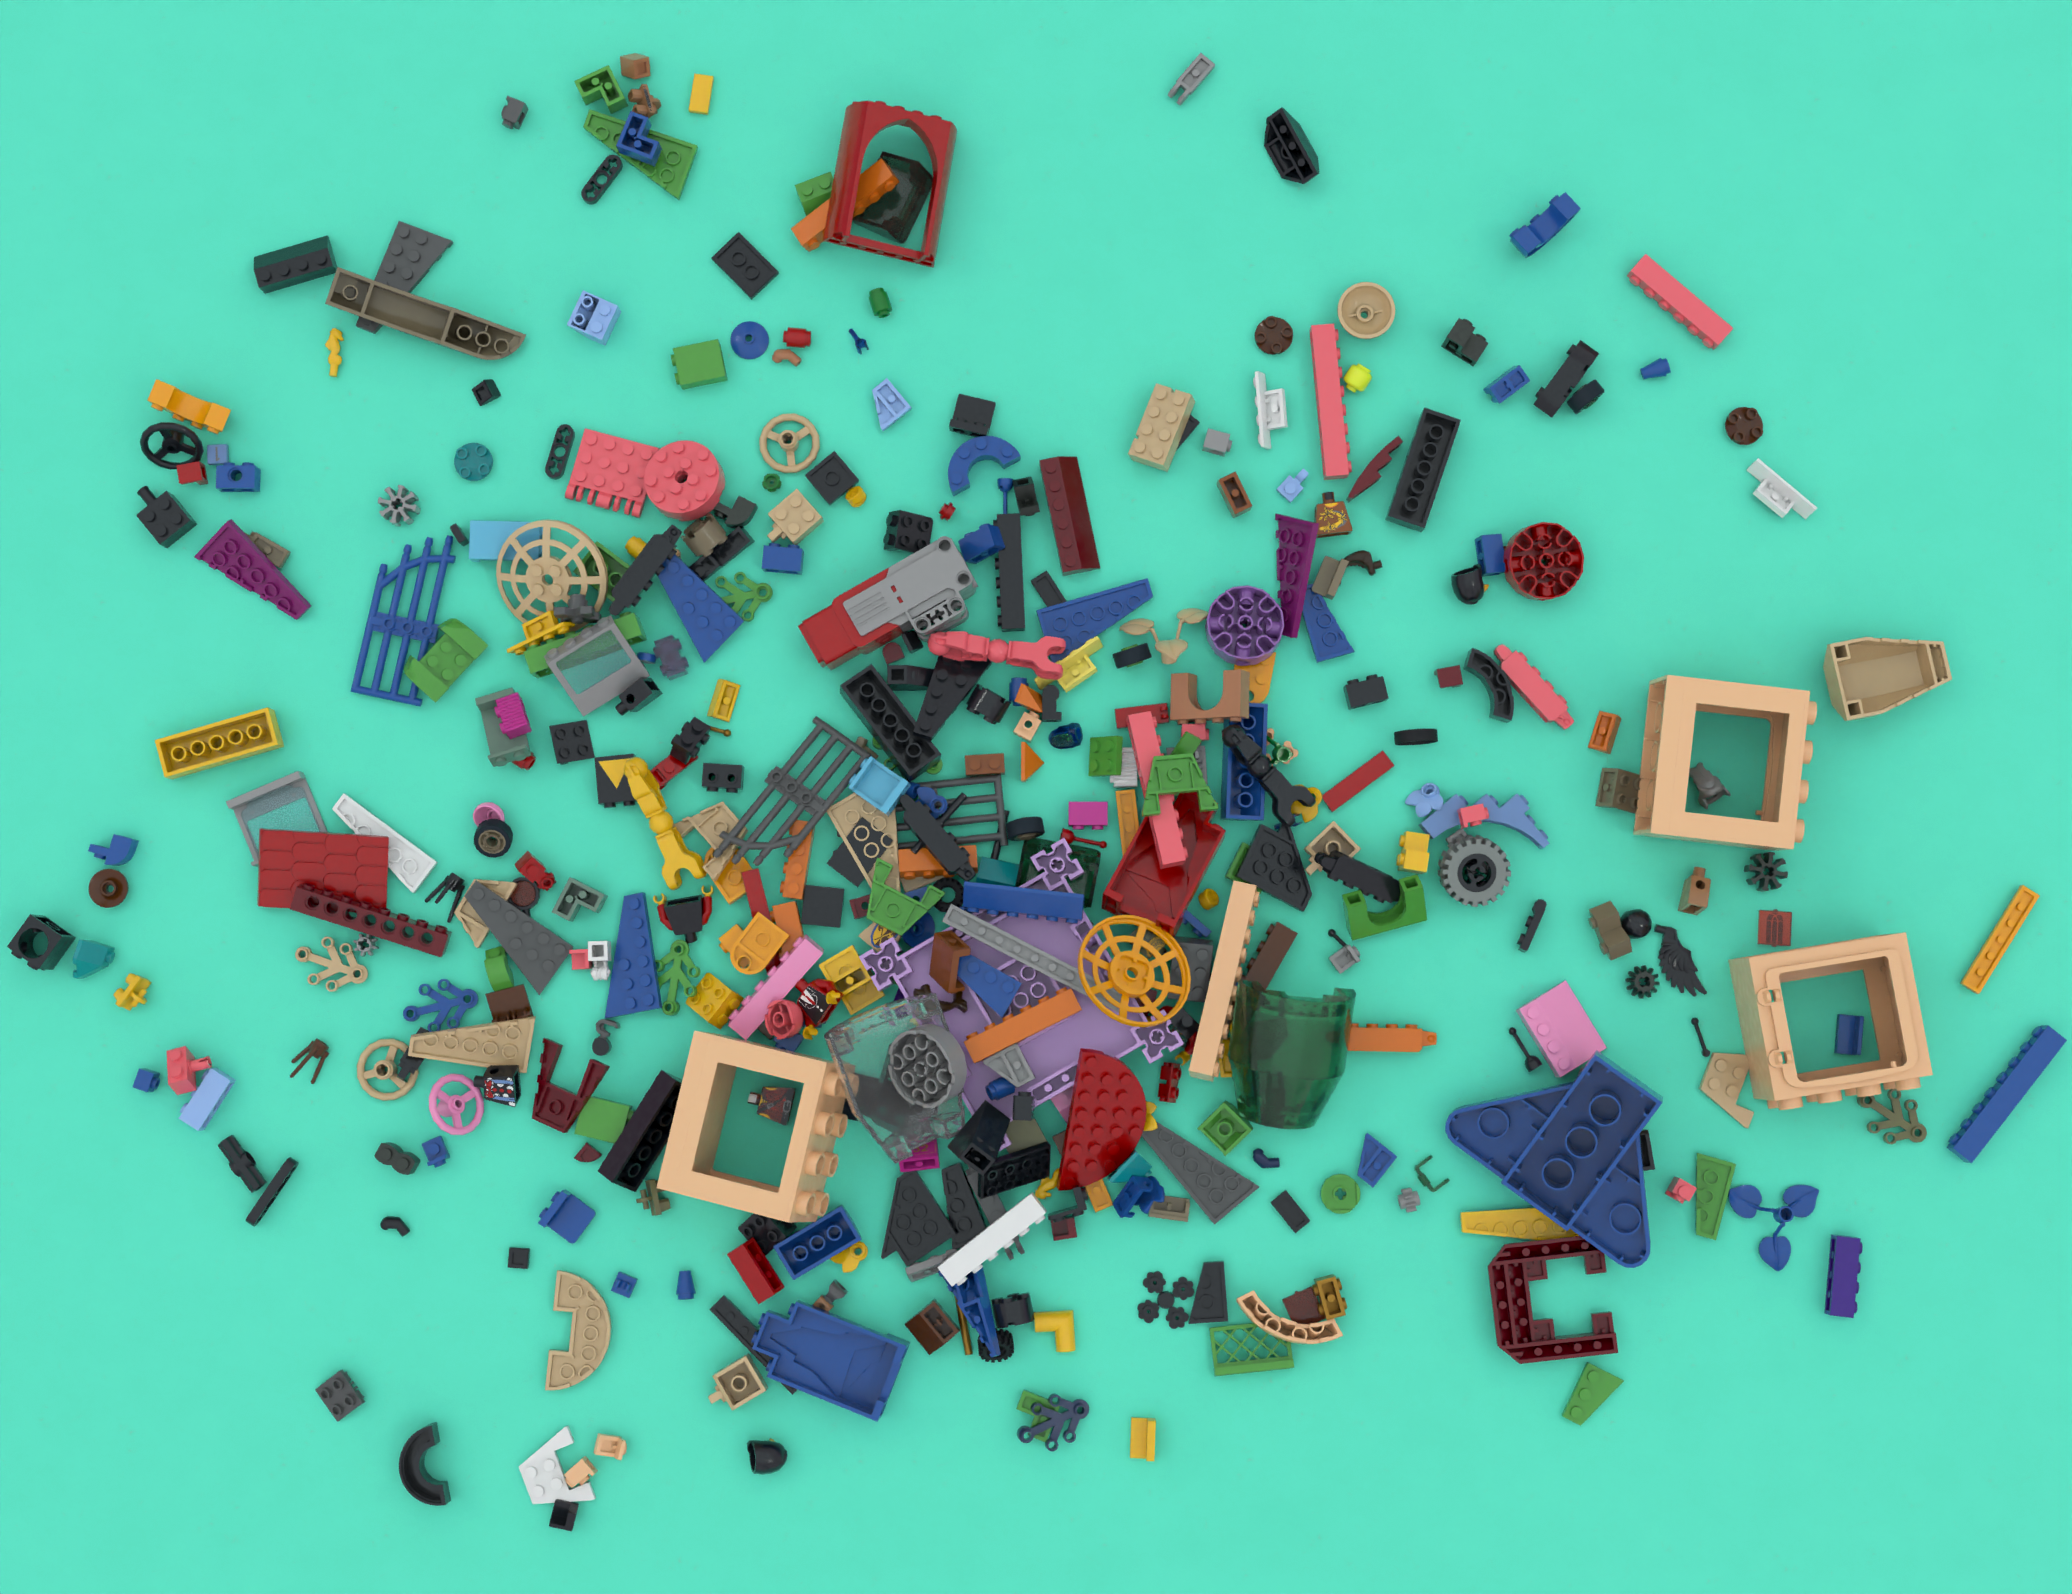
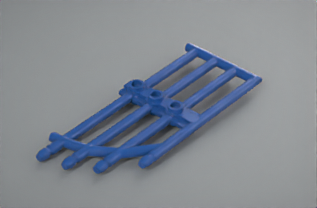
M447 535L442 555H430L433 538L427 537L421 557L409 561L412 546L406 544L400 565L387 576L385 575L387 573V565L381 564L351 692L421 707L422 699L417 698L419 687L413 682L409 696L398 694L410 639L422 641L418 661L427 653L429 643H436L439 625L434 624L444 577L448 563H455L456 556L450 555L453 543L452 536ZM440 562L426 622L415 620L428 563ZM419 566L408 617L396 616L406 571ZM397 578L389 614L377 612L383 588ZM377 631L384 633L372 686L367 688L360 686L372 632ZM396 635L403 638L391 690L386 692L379 690L391 636Z

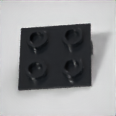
M587 720L549 726L557 764L564 765L572 761L595 758Z

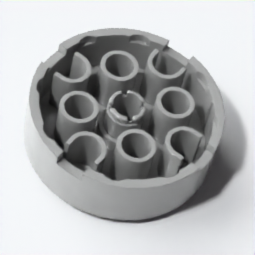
M923 1024L901 1033L892 1042L888 1053L890 1054L888 1070L893 1085L906 1101L912 1105L923 1106V1108H933L953 1099L960 1093L966 1081L967 1066L965 1054L951 1033L937 1025Z

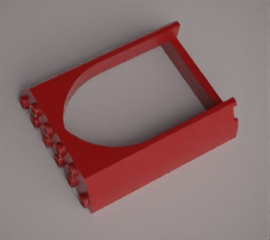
M855 101L847 106L823 241L933 268L957 136L955 125L950 121L942 120L940 116L923 115V112L917 110L907 111L902 106H888L883 101ZM894 125L909 127L916 132L924 142L932 162L933 183L921 252L850 235L866 148L875 135Z

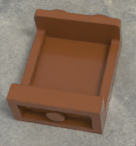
M952 930L934 933L929 975L947 993L954 994L965 990V986L957 979L959 957L969 956L971 948Z

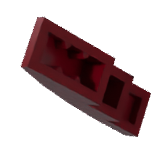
M1399 436L1386 445L1367 465L1346 499L1348 503L1380 480L1381 475L1378 471L1391 462L1392 458L1389 454L1403 443Z

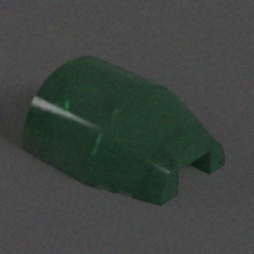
M1238 980L1228 1059L1232 1070L1238 1111L1243 1118L1260 1125L1281 1129H1306L1313 1127L1317 1123L1345 1072L1356 1000L1354 989L1334 988L1333 995H1323V998L1288 996L1284 991L1265 990L1258 981Z

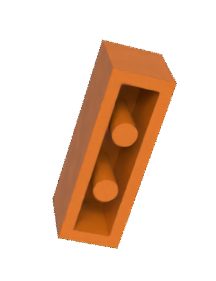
M796 901L772 906L773 911H770L772 922H776L779 928L790 935L778 951L780 958L786 951L790 953L794 948L792 945L798 937H804Z

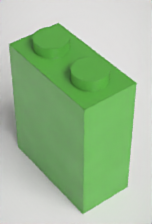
M718 339L673 348L674 354L671 355L673 366L677 367L678 372L674 373L677 385L680 384L683 390L728 381L721 345Z
M591 1096L579 1114L574 1134L615 1143L634 1114L633 1106Z

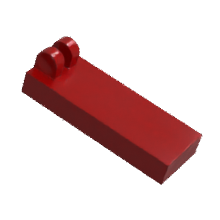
M1167 703L1115 709L1117 729L1128 728L1126 723L1128 715L1151 711L1152 717L1155 716L1157 724L1169 723Z

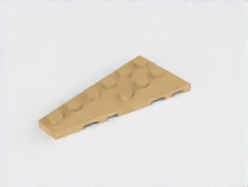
M536 1016L413 1034L410 1038L408 1056L486 1068L494 1065H519V1072L527 1073Z

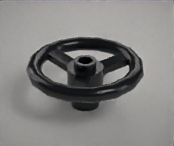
M160 422L149 426L143 431L140 439L141 450L148 460L159 467L170 470L177 469L176 465L200 461L204 452L202 441L195 432L186 426L173 422ZM160 431L163 436L162 447L153 454L149 449L148 440L154 432ZM185 436L191 439L195 448L183 443ZM180 451L193 456L191 459L181 463L162 460L168 453L175 454Z

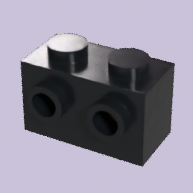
M696 717L691 722L687 721L681 729L682 733L680 735L676 734L672 739L671 744L673 746L670 755L686 765L692 757L695 758L700 747L708 742L710 738L708 734L711 727Z
M703 763L702 787L707 788L708 792H718V789H726L727 793H738V790H743V765ZM715 775V779L711 781V777ZM735 776V780L730 782V779Z

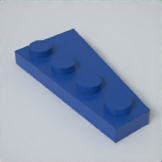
M1313 584L1307 585L1302 615L1316 662L1354 653L1355 651L1350 646L1343 631H1341L1323 597L1311 591Z
M971 954L959 957L957 976L1003 1018L1022 983Z

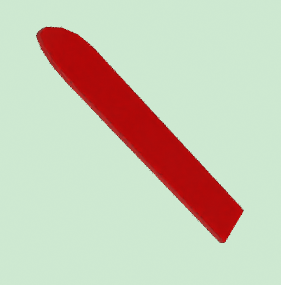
M759 869L741 872L752 919L757 912H760L771 921ZM779 952L776 953L766 966L765 970L767 973L773 966L777 967L781 963Z

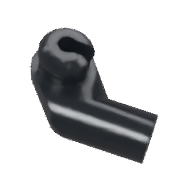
M387 1216L380 1223L383 1230L397 1229L402 1237L410 1232L409 1228L399 1217Z

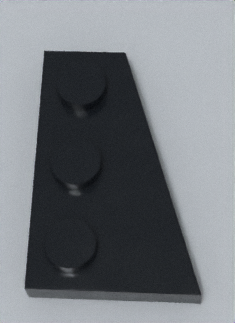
M1224 1261L1203 1262L1188 1324L1228 1321Z

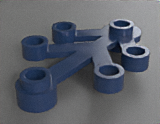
M1051 1394L1048 1402L1053 1407L1062 1406L1068 1409L1063 1413L1046 1408L1039 1402H1034L1030 1408L1031 1412L1035 1415H1044L1050 1419L1031 1428L1021 1426L1017 1431L1018 1439L1023 1443H1029L1035 1435L1053 1427L1049 1439L1045 1442V1447L1049 1451H1055L1058 1448L1057 1440L1063 1424L1071 1418L1068 1429L1063 1433V1439L1068 1443L1074 1442L1076 1439L1075 1430L1079 1420L1085 1418L1089 1413V1405L1086 1401L1076 1399L1071 1402L1057 1394ZM1054 1397L1058 1398L1056 1403H1052ZM1036 1406H1040V1410L1038 1412L1034 1411V1408ZM1082 1406V1412L1077 1413V1408ZM1029 1432V1437L1025 1439L1024 1434ZM1068 1433H1072V1437L1070 1439L1066 1438ZM1050 1442L1055 1443L1052 1448H1049Z

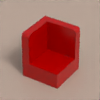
M200 461L176 465L180 484L194 482L200 485L208 484L205 465Z

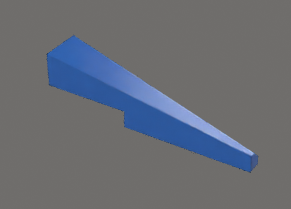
M983 1267L975 1274L972 1271L967 1274L966 1277L968 1279L960 1286L957 1284L951 1286L943 1274L938 1271L940 1277H943L948 1284V1290L953 1292L958 1300L957 1304L968 1322L980 1335V1341L987 1346L990 1351V1357L1001 1355Z

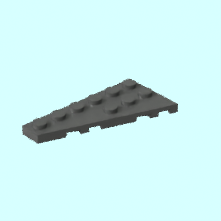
M399 221L374 281L411 293L426 276L432 265L442 257L445 250L451 247L453 241ZM359 317L356 323L358 328L376 334L383 326Z
M476 880L464 897L540 995L568 956L569 950H572L574 946Z
M1158 1122L1157 1129L1143 1131L1141 1135L1213 1224H1216L1259 1188L1252 1181Z

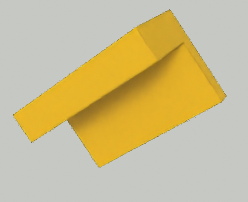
M1131 1417L1130 1458H1143L1146 1461H1154L1155 1418Z

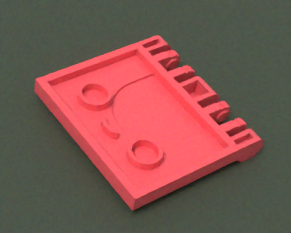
M585 428L571 478L565 492V498L573 500L576 494V501L580 502L583 498L584 490L589 489L587 504L592 505L596 492H599L595 506L609 510L615 496L613 511L617 512L620 508L621 500L626 499L624 514L629 515L633 505L631 515L640 518L647 496L644 486L645 470L652 456L660 449Z

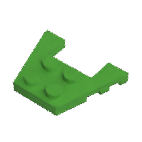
M1193 753L1153 757L1142 817L1160 815L1158 795L1197 792L1200 812L1216 811L1219 809Z
M877 858L866 918L902 937L944 897L945 892L929 885L921 902H918L884 884L893 865Z

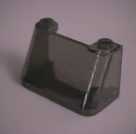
M882 151L878 160L882 158L889 165L899 183L893 190L882 195L877 202L868 206L862 214L855 216L852 221L861 227L902 244L907 240L932 188L933 177L919 161Z

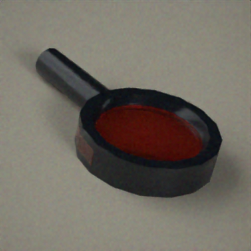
M519 877L512 881L518 883L508 902L531 917L530 909L538 903L540 889L535 881L532 883L526 877Z

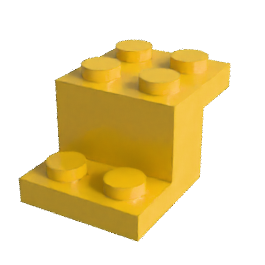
M853 945L819 964L825 978L833 981L836 989L844 994L842 1001L850 1015L855 1014L885 996L883 991L877 990L870 978L873 976L872 971L865 969Z

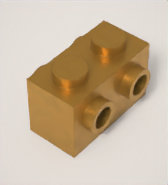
M1333 1274L1314 1279L1315 1284L1312 1285L1315 1297L1319 1296L1320 1304H1317L1320 1316L1324 1315L1326 1320L1345 1316L1344 1309H1347L1345 1298H1341L1339 1290H1342L1340 1279L1336 1278Z

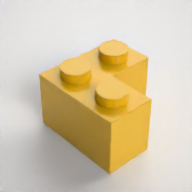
M1406 831L1404 835L1400 836L1399 846L1402 849L1396 859V866H1399L1398 871L1416 874L1427 872L1430 854L1427 850L1430 835Z

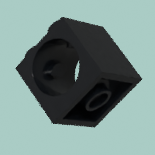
M30 914L7 947L12 950L11 954L15 957L27 960V965L34 970H53L76 937L46 916ZM44 932L48 938V948L43 955L37 956L33 949V940L38 933Z

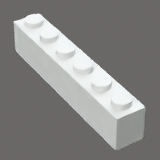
M1030 1193L942 1262L937 1268L951 1286L955 1284L960 1286L968 1279L966 1277L967 1274L971 1271L975 1274L983 1267L982 1263L988 1259L990 1262L999 1255L997 1252L1002 1247L1007 1249L1014 1243L1013 1238L1018 1234L1020 1237L1025 1235L1030 1230L1029 1226L1035 1222L1037 1225L1046 1218L1044 1214L1047 1210L1034 1193Z

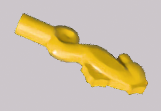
M336 328L330 331L329 340L325 343V347L331 351L328 357V363L330 364L329 376L337 377L338 366L342 362V357L338 355L340 352L338 339L343 341L344 338L342 337V332Z
M1060 1168L1054 1171L1051 1179L1049 1177L1041 1179V1185L1035 1190L1037 1198L1045 1199L1046 1197H1051V1193L1047 1191L1057 1186Z

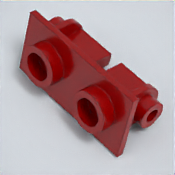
M1164 1062V1065L1161 1066L1160 1079L1167 1080L1166 1084L1159 1083V1101L1176 1103V1099L1179 1096L1178 1080L1181 1078L1180 1064Z

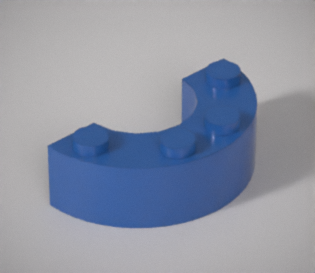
M1566 192L1560 197L1556 195L1549 202L1550 206L1541 215L1537 214L1530 220L1531 224L1529 226L1524 225L1520 229L1517 228L1509 235L1511 237L1510 242L1525 258L1530 257L1543 247L1580 211L1581 208Z
M979 436L966 441L955 451L949 463L948 480L952 495L955 496L970 488L968 474L972 466L977 462L993 460L1005 469L1021 460L1019 452L1007 441L994 436Z

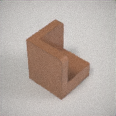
M638 53L620 56L622 76L632 79L650 76L648 56Z

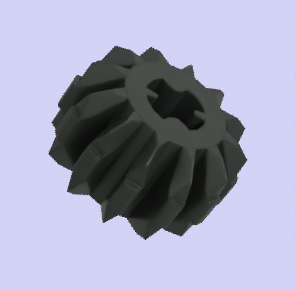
M1642 965L1641 969L1635 966L1634 972H1628V975L1632 978L1625 979V982H1631V985L1626 988L1627 990L1633 989L1632 996L1638 994V997L1642 999L1645 994L1649 998L1651 997V992H1657V989L1653 986L1660 985V982H1654V979L1659 976L1658 974L1651 975L1654 970L1653 968L1647 970L1646 965ZM1645 978L1644 982L1646 984L1640 986L1639 983L1641 982H1639V979Z

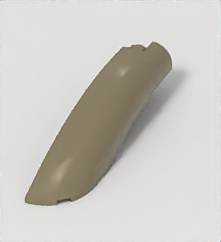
M337 267L325 302L329 306L484 360H497L507 357L520 347L526 337V334L339 267Z

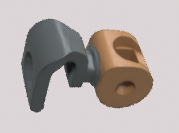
M835 1279L829 1286V1292L825 1296L821 1295L813 1306L829 1312L834 1307L832 1302L843 1298L848 1291Z

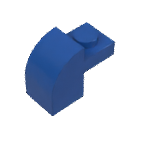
M114 834L110 848L90 844L88 851L95 853L94 857L104 859V864L120 866L132 859L139 841Z

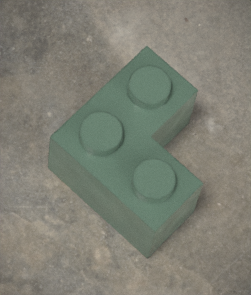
M569 877L552 913L573 922L581 905L599 913L608 895Z

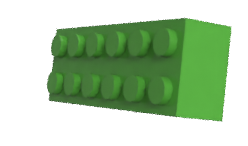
M625 612L619 615L620 618L614 619L615 624L630 646L647 640L640 618L635 613ZM588 625V626L584 627L583 629H585V628H587V627H592V626H594V625ZM608 630L557 661L556 665L561 671L623 649L613 632ZM568 632L564 634V638L558 640L557 638L547 640L544 645L539 646V644L529 646L528 650L523 653L530 673L536 678L553 674L544 656L549 650L558 648L567 639L574 638L581 632Z

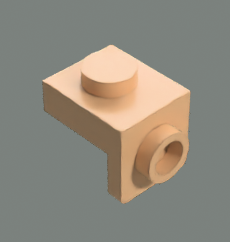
M598 1433L593 1453L622 1460V1456L625 1455L627 1450V1444L620 1436Z

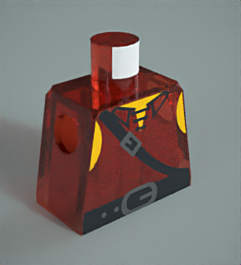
M764 1086L761 1094L750 1092L748 1103L758 1105V1115L782 1125H788L796 1088Z

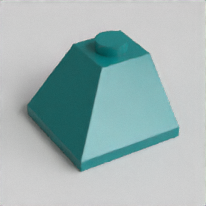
M1134 1149L1130 1156L1111 1173L1108 1180L1111 1183L1128 1182L1132 1175L1148 1177L1152 1173L1150 1171L1152 1166Z

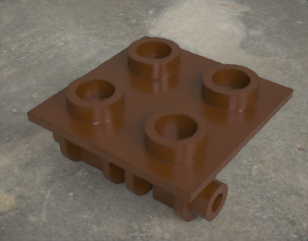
M524 984L485 994L493 1017L492 1023L533 1017Z

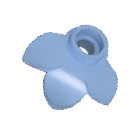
M1426 783L1422 786L1421 790L1413 791L1407 797L1405 804L1416 806L1417 816L1424 817L1432 809L1440 810L1443 806V798L1440 796V790L1437 785Z

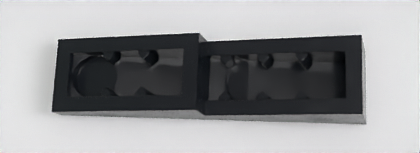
M738 526L727 536L728 538L725 542L713 548V552L709 556H701L689 568L703 581H706L755 542L744 527Z

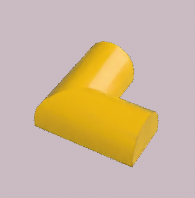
M1073 1310L1034 1312L1035 1333L1055 1331L1056 1352L1076 1350Z

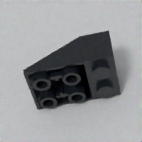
M985 1100L947 1147L959 1159L983 1176L997 1158L1011 1119Z

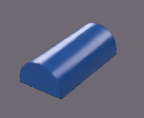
M840 1205L817 1219V1222L810 1223L773 1245V1248L792 1279L795 1280L862 1240L847 1210L843 1205Z

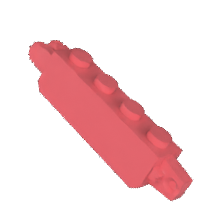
M1503 644L1495 647L1493 652L1501 662L1498 666L1505 672L1510 685L1544 722L1551 723L1554 721L1564 730L1569 728L1574 723V720L1567 711L1569 708L1566 705L1567 701L1553 691L1554 687L1547 680L1544 681L1540 677L1541 673L1534 666L1531 667L1526 662L1528 659L1522 652L1514 651L1512 653Z

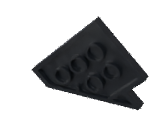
M1281 823L1276 832L1263 824H1259L1235 877L1248 884L1257 885L1259 890L1304 912L1312 892L1291 828Z
M917 1171L906 1172L897 1178L881 1258L884 1259L897 1250L908 1267L957 1234Z

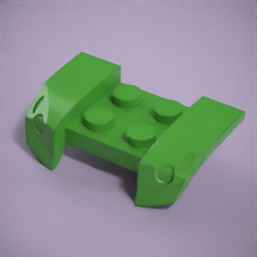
M454 618L438 626L444 632L443 636L419 661L410 655L404 666L406 676L435 703L465 669L489 646L470 628Z

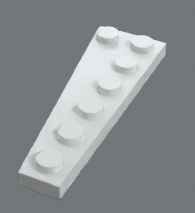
M343 793L333 806L332 810L355 834L389 837L388 868L394 872L412 893H416L438 862L348 795Z

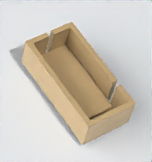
M1156 383L1136 432L1138 439L1134 438L1128 452L1133 461L1168 472L1195 404L1191 394L1176 389L1174 392L1172 388Z

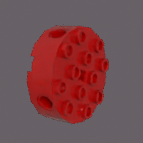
M1541 522L1522 528L1510 538L1504 550L1505 577L1515 592L1527 599L1545 601L1563 596L1575 586L1583 573L1584 555L1580 542L1570 531L1558 523Z

